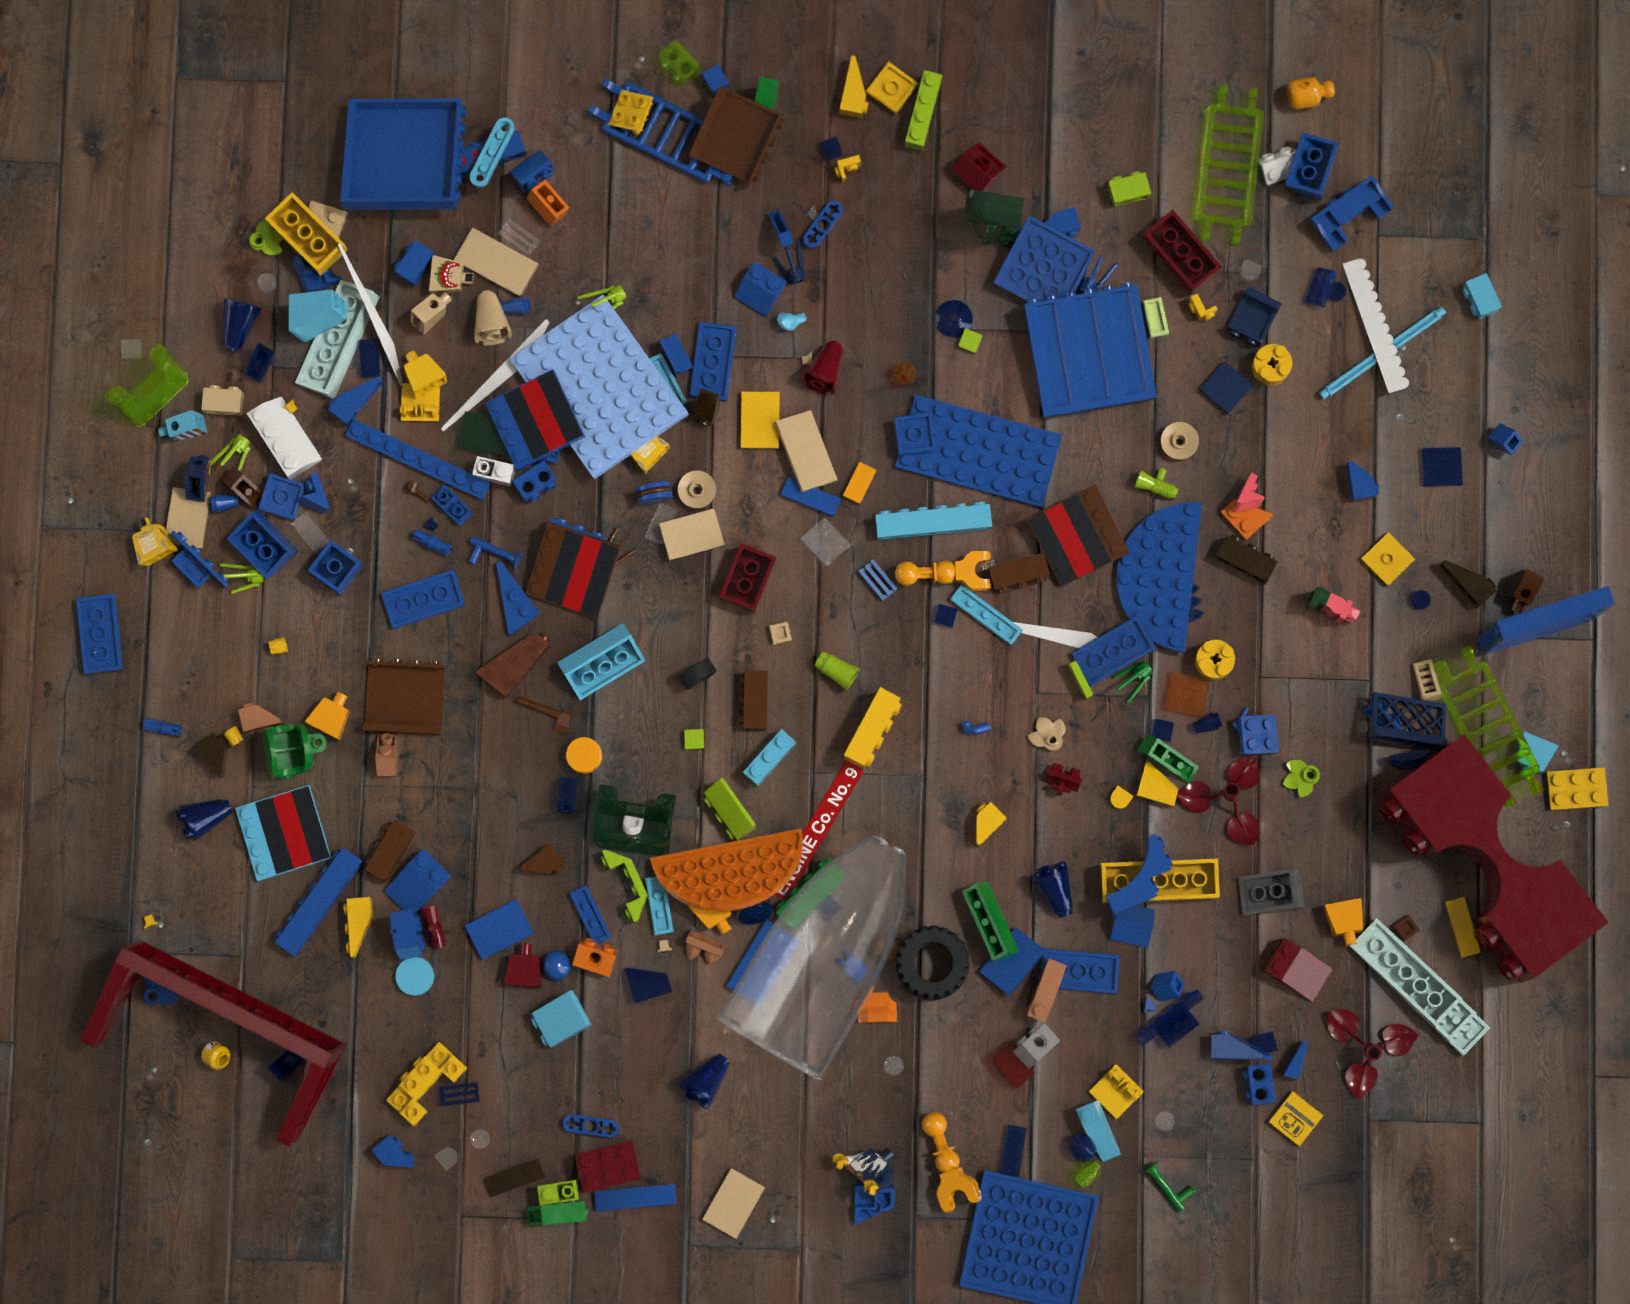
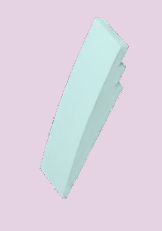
M1377 918L1356 939L1357 944L1350 946L1462 1056L1490 1029L1476 1015V1012L1462 1000V997Z

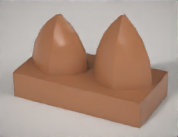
M694 930L690 931L686 939L688 960L694 959L702 950H705V959L708 964L716 962L723 955L727 946L725 943Z

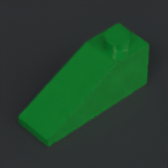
M1146 734L1137 749L1140 754L1187 783H1190L1199 766L1157 737Z

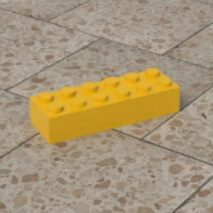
M1218 859L1171 860L1173 865L1170 866V871L1150 879L1151 882L1155 881L1159 892L1156 893V898L1146 902L1220 898ZM1144 861L1101 863L1102 903H1107L1106 896L1121 890L1132 882L1140 872Z

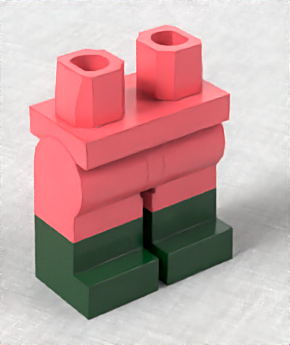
M1320 587L1312 591L1305 606V609L1311 612L1315 608L1325 612L1328 617L1336 618L1335 621L1338 623L1346 621L1352 624L1360 613L1359 609L1352 607V601H1345L1343 598Z

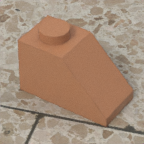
M254 703L245 704L242 706V709H238L245 734L283 725V721L260 706L254 705Z

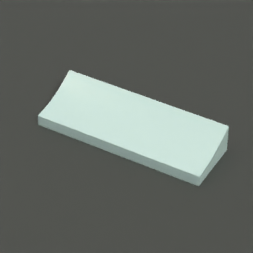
M340 280L335 293L348 304L346 320L314 338L295 381L297 385L331 399L337 395L370 320L356 285ZM364 288L375 307L379 296L372 290Z

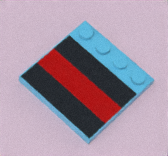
M310 785L235 808L257 882L332 859Z

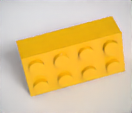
M293 192L265 218L267 223L320 276L342 256L338 244H341L345 252L348 250L346 245Z
M881 687L879 688L844 754V760L863 770L866 766L870 767L875 758L874 750H879L884 741L883 733H888L893 724L892 716H897L902 707L900 697Z

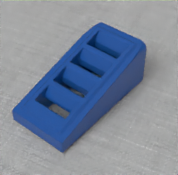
M1302 1041L1282 1073L1283 1077L1294 1080L1299 1079L1308 1046L1307 1041Z

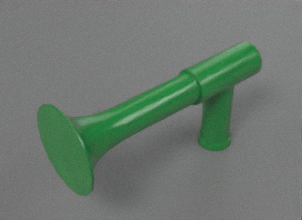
M1159 1160L1153 1162L1142 1173L1146 1172L1152 1175L1178 1212H1181L1186 1208L1182 1202L1193 1193H1196L1195 1189L1190 1185L1189 1188L1177 1196L1160 1174L1157 1167Z

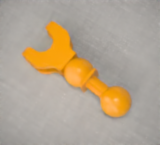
M971 551L961 561L952 563L943 560L937 564L933 562L932 567H917L914 563L905 561L896 567L895 578L904 586H910L918 579L932 578L933 583L937 581L941 584H949L954 581V583L963 584L973 592L987 591L993 588L992 581L979 578L975 573V566L988 562L991 559V553L989 551Z
M938 1112L928 1113L923 1118L922 1128L927 1135L933 1137L938 1151L933 1153V1156L937 1155L935 1159L936 1167L943 1173L940 1174L941 1184L937 1190V1198L942 1210L946 1213L954 1210V1194L957 1190L963 1191L970 1202H980L981 1193L977 1181L973 1177L966 1175L962 1167L958 1168L960 1162L958 1155L953 1151L955 1147H948L944 1136L947 1128L945 1117Z

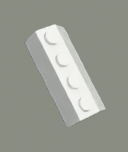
M282 397L262 403L248 412L247 415L287 477L292 480L322 461V458L294 415L288 409L283 408L286 403Z

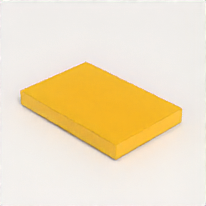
M741 392V449H779V432L775 422L779 420L780 392Z

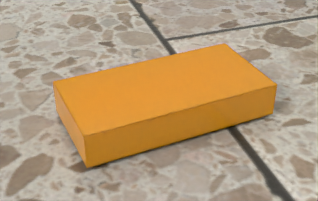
M859 462L843 497L860 505L877 470Z

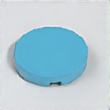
M416 957L401 962L395 977L397 985L403 992L408 995L418 996L429 991L435 975L429 962L423 958Z

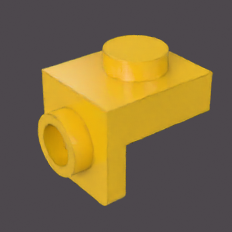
M1198 293L1190 297L1189 309L1192 314H1196L1199 321L1202 319L1207 321L1215 316L1217 312L1216 306L1206 310Z

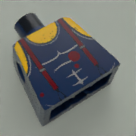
M206 455L190 457L184 473L186 500L205 502L211 479L210 460ZM198 479H200V480H199V483H198V486H197V485L195 484V481L198 480Z

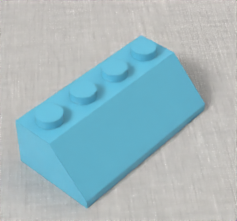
M622 623L557 663L579 700H582L645 662V659L631 634Z

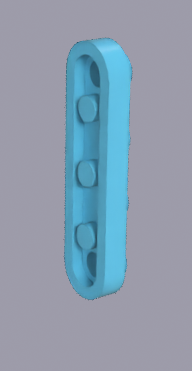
M500 118L496 122L470 173L471 183L475 187H485L492 177L515 130L511 119ZM504 126L509 127L507 131H502ZM478 176L483 177L482 181H477L476 179Z

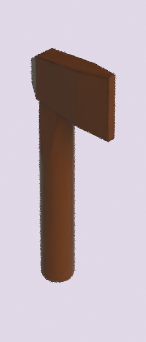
M521 696L517 698V704L557 718L552 730L567 735L572 716L570 712L566 710L560 712Z

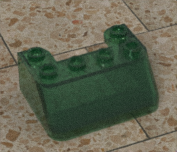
M969 190L967 191L964 214L978 237L983 240V243L994 244L996 242L1001 243L1004 247H1012L1020 230L1025 198Z
M600 784L595 805L593 843L597 847L655 856L667 855L670 850L677 795L661 794L657 797L656 806L618 801L619 793L615 787ZM625 815L644 819L640 833L630 835L623 831L622 826Z

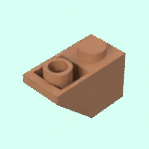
M378 734L375 756L377 776H397V734Z

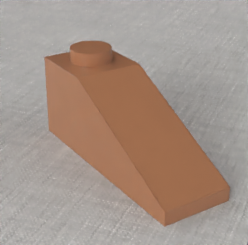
M1048 958L1026 1010L1027 1016L1046 1022L1067 965Z

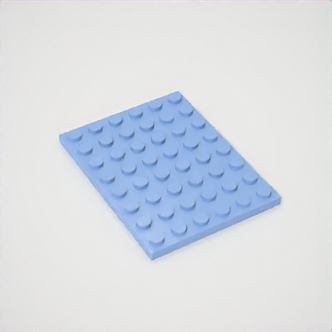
M604 295L509 358L525 382L552 369L555 370L586 436L570 446L594 480L689 415L611 304L606 301L591 307L592 303L604 298Z

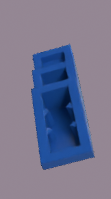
M675 1184L594 1192L596 1211L677 1204Z

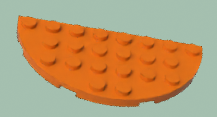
M802 828L652 857L650 861L654 874L661 886L680 902L708 911L739 910L768 899L783 888L791 879L802 857Z

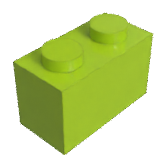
M1133 172L1124 178L1116 176L1108 183L1113 207L1149 199L1151 196L1146 172Z

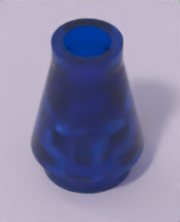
M1211 712L1193 723L1197 734L1219 730L1223 726L1218 712Z

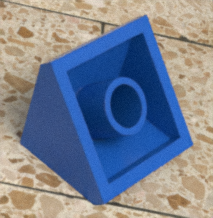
M1134 906L1115 914L1110 940L1148 948L1154 925L1155 910Z

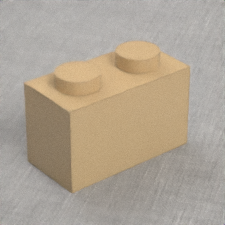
M209 385V388H203L201 410L204 414L242 416L244 393L238 387L231 386L228 389H220V386Z

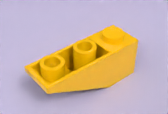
M371 897L347 899V903L344 904V915H348V923H345L346 935L349 934V942H346L347 954H350L352 958H356L373 919Z

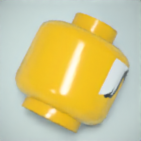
M214 1041L208 1043L203 1048L201 1058L207 1066L220 1070L229 1063L230 1051L224 1045Z

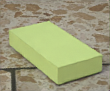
M1162 298L1142 301L1150 338L1169 335Z

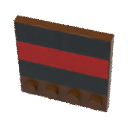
M1096 485L1027 518L1061 587L1129 554Z
M549 521L525 594L598 619L621 546Z

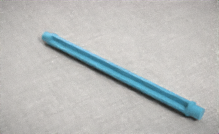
M1442 306L1437 310L1434 309L1430 314L1394 338L1390 345H1394L1398 349L1434 322L1440 320L1441 316L1446 314L1445 309ZM1375 353L1325 386L1319 392L1320 397L1324 400L1328 396H1332L1339 389L1378 363Z

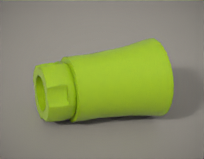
M824 651L820 654L814 665L821 673L834 680L846 691L850 688L860 670V667L849 664Z

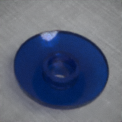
M950 300L944 302L936 311V326L945 336L952 338L960 337L963 335L965 328L970 330L972 326V312L961 301ZM951 315H957L958 319L952 320Z

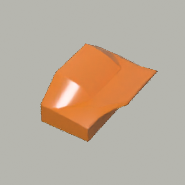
M887 992L866 993L864 999L858 1003V1023L897 1022V1002L893 1001Z

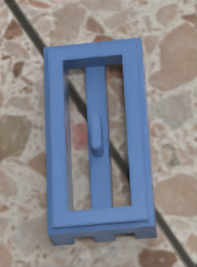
M874 559L858 571L882 601L897 590V587ZM873 566L892 588L890 591L870 567ZM865 571H868L871 574V576L885 591V595H883L879 591V589L874 585L870 578L865 574Z

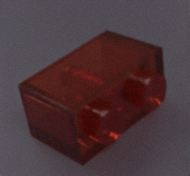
M1009 1043L992 1058V1061L1017 1089L1035 1074L1033 1071L1035 1067L1032 1066L1028 1069L1013 1052L1018 1047L1015 1044L1012 1046Z

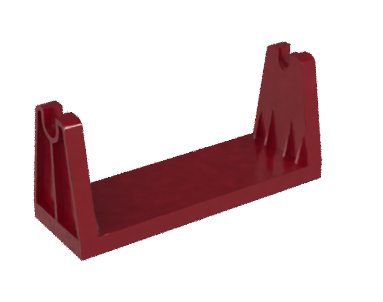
M142 940L123 947L113 965L83 1033L81 1042L93 1048L105 1042L135 983L141 976H144L307 1059L302 1084L276 1141L287 1147H291L292 1143H296L347 1044Z

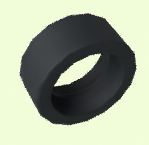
M707 658L683 672L679 679L686 690H689L707 680L717 670L711 660Z

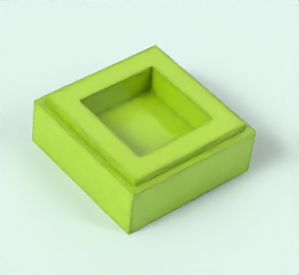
M965 328L958 346L976 353L983 335Z
M704 729L684 730L685 750L704 749Z

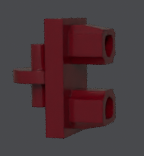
M1054 763L1051 769H1048L1045 782L1052 784L1051 788L1058 790L1057 796H1061L1062 791L1070 793V790L1078 792L1082 781L1080 770L1072 768L1069 775L1062 773L1063 766L1058 763Z

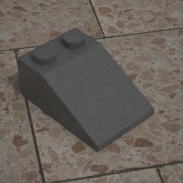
M1286 869L1238 877L1243 916L1305 908L1300 870Z

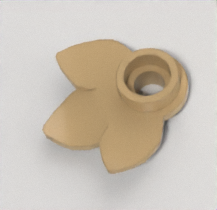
M1039 717L1036 723L1037 731L1028 735L1030 742L1036 747H1046L1050 751L1059 750L1062 747V736L1066 730L1064 722L1058 719L1052 723L1048 718ZM1051 739H1056L1055 743H1050Z

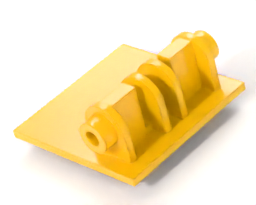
M621 90L608 125L633 130L634 134L639 135L643 131L644 122L647 121L646 117L649 116L648 112L653 105V97Z
M402 383L401 421L439 422L440 387L415 399L409 383Z
M1116 1064L1089 1092L1117 1119L1144 1091Z

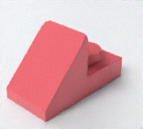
M1250 474L1232 511L1239 512L1261 505L1264 497L1255 493L1258 486L1255 483L1257 475Z

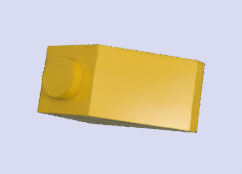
M991 802L988 805L984 803L977 809L979 814L976 816V845L978 847L1007 819Z

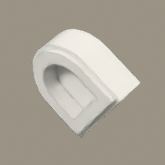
M625 815L622 826L623 831L629 835L640 833L644 819Z

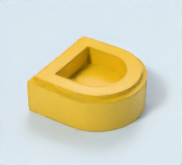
M1117 786L1110 797V802L1113 807L1123 809L1134 796Z

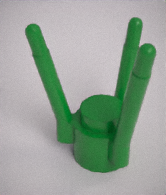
M1142 661L1140 664L1137 662L1133 666L1112 676L1113 679H1116L1133 671L1134 675L1116 688L1118 691L1135 678L1139 681L1142 679L1126 700V703H1130L1143 685L1151 679L1149 675L1153 673V670L1145 661Z

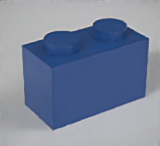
M415 240L413 244L410 243L407 246L403 259H399L394 267L396 276L414 287L417 286L431 265L433 255L436 256L434 251Z

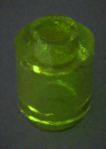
M1086 1160L1075 1172L1076 1175L1073 1179L1085 1189L1087 1185L1090 1186L1101 1174L1099 1171L1101 1166L1094 1160L1091 1162Z

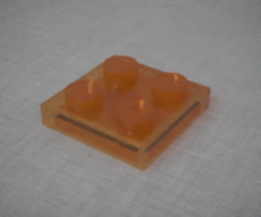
M1172 672L1164 710L1202 718L1210 679Z

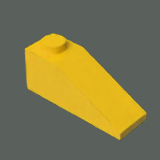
M852 55L841 101L840 114L862 119L863 113H867L869 102H865L866 94L856 56Z

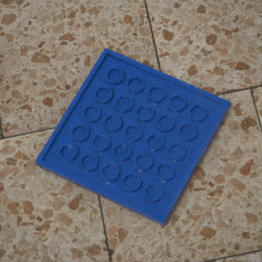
M984 1170L980 1187L981 1200L977 1202L959 1286L1037 1304H1076L1099 1196Z

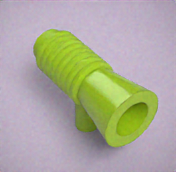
M1159 468L1156 479L1140 470L1134 488L1149 490L1168 499H1175L1179 490L1175 485L1163 481L1166 470L1163 468Z

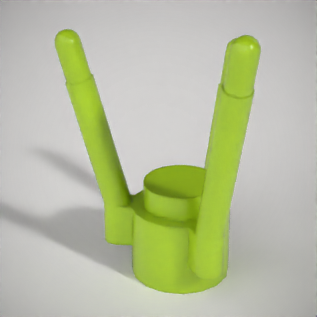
M613 285L606 289L580 295L577 299L580 300L607 293L606 297L592 303L591 307L610 300L611 303L615 302L612 305L613 309L623 304L622 300L626 299V294L620 285L617 287Z
M238 434L210 461V466L232 448L224 457L220 466H223L234 452L238 454L243 452L237 468L241 471L246 456L251 450L248 447L251 442Z
M219 564L220 567L249 570L247 573L223 575L224 578L248 577V582H252L232 590L231 594L252 587H260L259 583L264 582V576L254 566Z

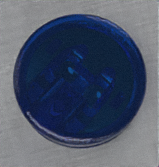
M770 898L753 906L736 910L741 923L754 925L770 918L773 909Z

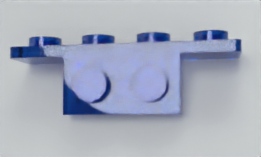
M1196 989L1194 992L1188 993L1185 999L1174 1004L1167 1013L1157 1017L1153 1024L1143 1028L1139 1035H1137L1139 1043L1144 1046L1158 1035L1170 1048L1200 1025L1198 1020L1189 1011L1203 1000L1199 990Z

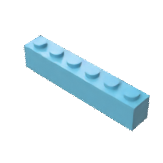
M975 502L974 506H967L965 503L956 504L953 508L941 505L931 510L928 507L917 508V511L900 509L898 513L880 511L879 515L875 516L878 540L992 529L990 504H985V502Z

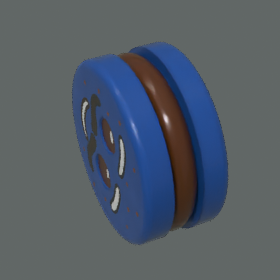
M658 481L637 487L638 504L653 505L672 499L670 482Z

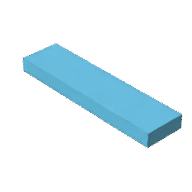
M962 584L950 599L1010 645L1014 643L1023 631V629Z

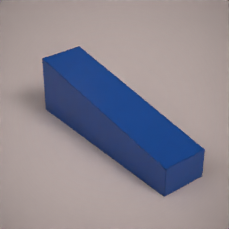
M780 210L768 213L782 247L793 244L790 230Z

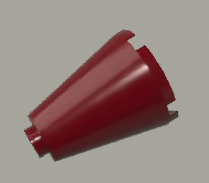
M834 340L827 342L802 372L800 381L804 380L808 389L825 395L826 392H831L830 395L835 393L844 352L842 345Z

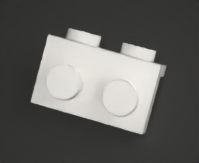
M1285 147L1280 149V152L1265 154L1257 160L1262 168L1267 185L1287 179L1296 153L1294 148Z

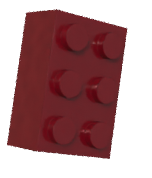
M741 543L721 591L720 600L756 613L776 564L777 557Z
M633 1141L575 1154L584 1193L641 1179Z

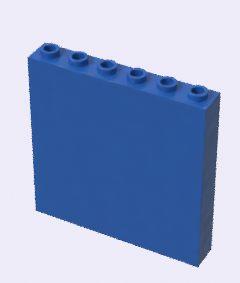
M461 98L349 99L341 189L343 209L456 210L457 202H460L458 185H461L462 177L459 174V169L463 167V158L460 157L461 151H464L462 134H465L463 117H466V106H463Z

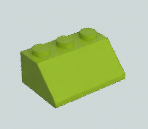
M723 777L704 792L706 796L704 801L709 808L713 806L717 811L714 815L720 824L723 822L726 824L728 829L725 831L731 839L735 838L739 841L756 829V824Z

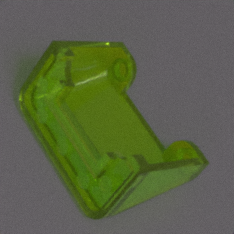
M160 342L150 352V360L156 367L129 393L124 388L115 386L104 395L136 427L145 425L189 381V375Z

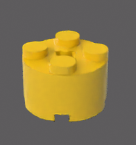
M1277 344L1263 346L1256 353L1252 362L1254 377L1267 386H1275L1282 383L1292 368L1290 353L1284 346ZM1269 362L1275 364V367L1272 368L1271 365H1268Z
M1221 640L1207 641L1200 647L1195 656L1197 671L1203 678L1211 681H1217L1226 677L1235 664L1233 648ZM1216 656L1219 662L1213 664V660L1210 658Z

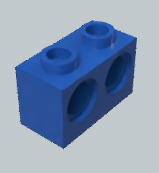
M543 460L512 482L527 503L528 501H536L540 497L539 494L543 491L549 492L555 488V483L558 481ZM541 474H548L549 479L546 482L539 480ZM526 484L533 485V490L529 493L523 491V487Z
M1271 1064L1246 1066L1243 1076L1244 1082H1248L1249 1090H1246L1247 1102L1250 1101V1105L1276 1103ZM1256 1069L1260 1070L1263 1074L1262 1079L1259 1081L1253 1078V1072ZM1257 1089H1262L1265 1092L1264 1099L1258 1100L1256 1098L1255 1092Z

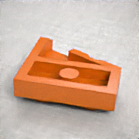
M1234 499L1220 513L1246 541L1273 517V514L1259 508L1234 512L1232 510L1237 501Z

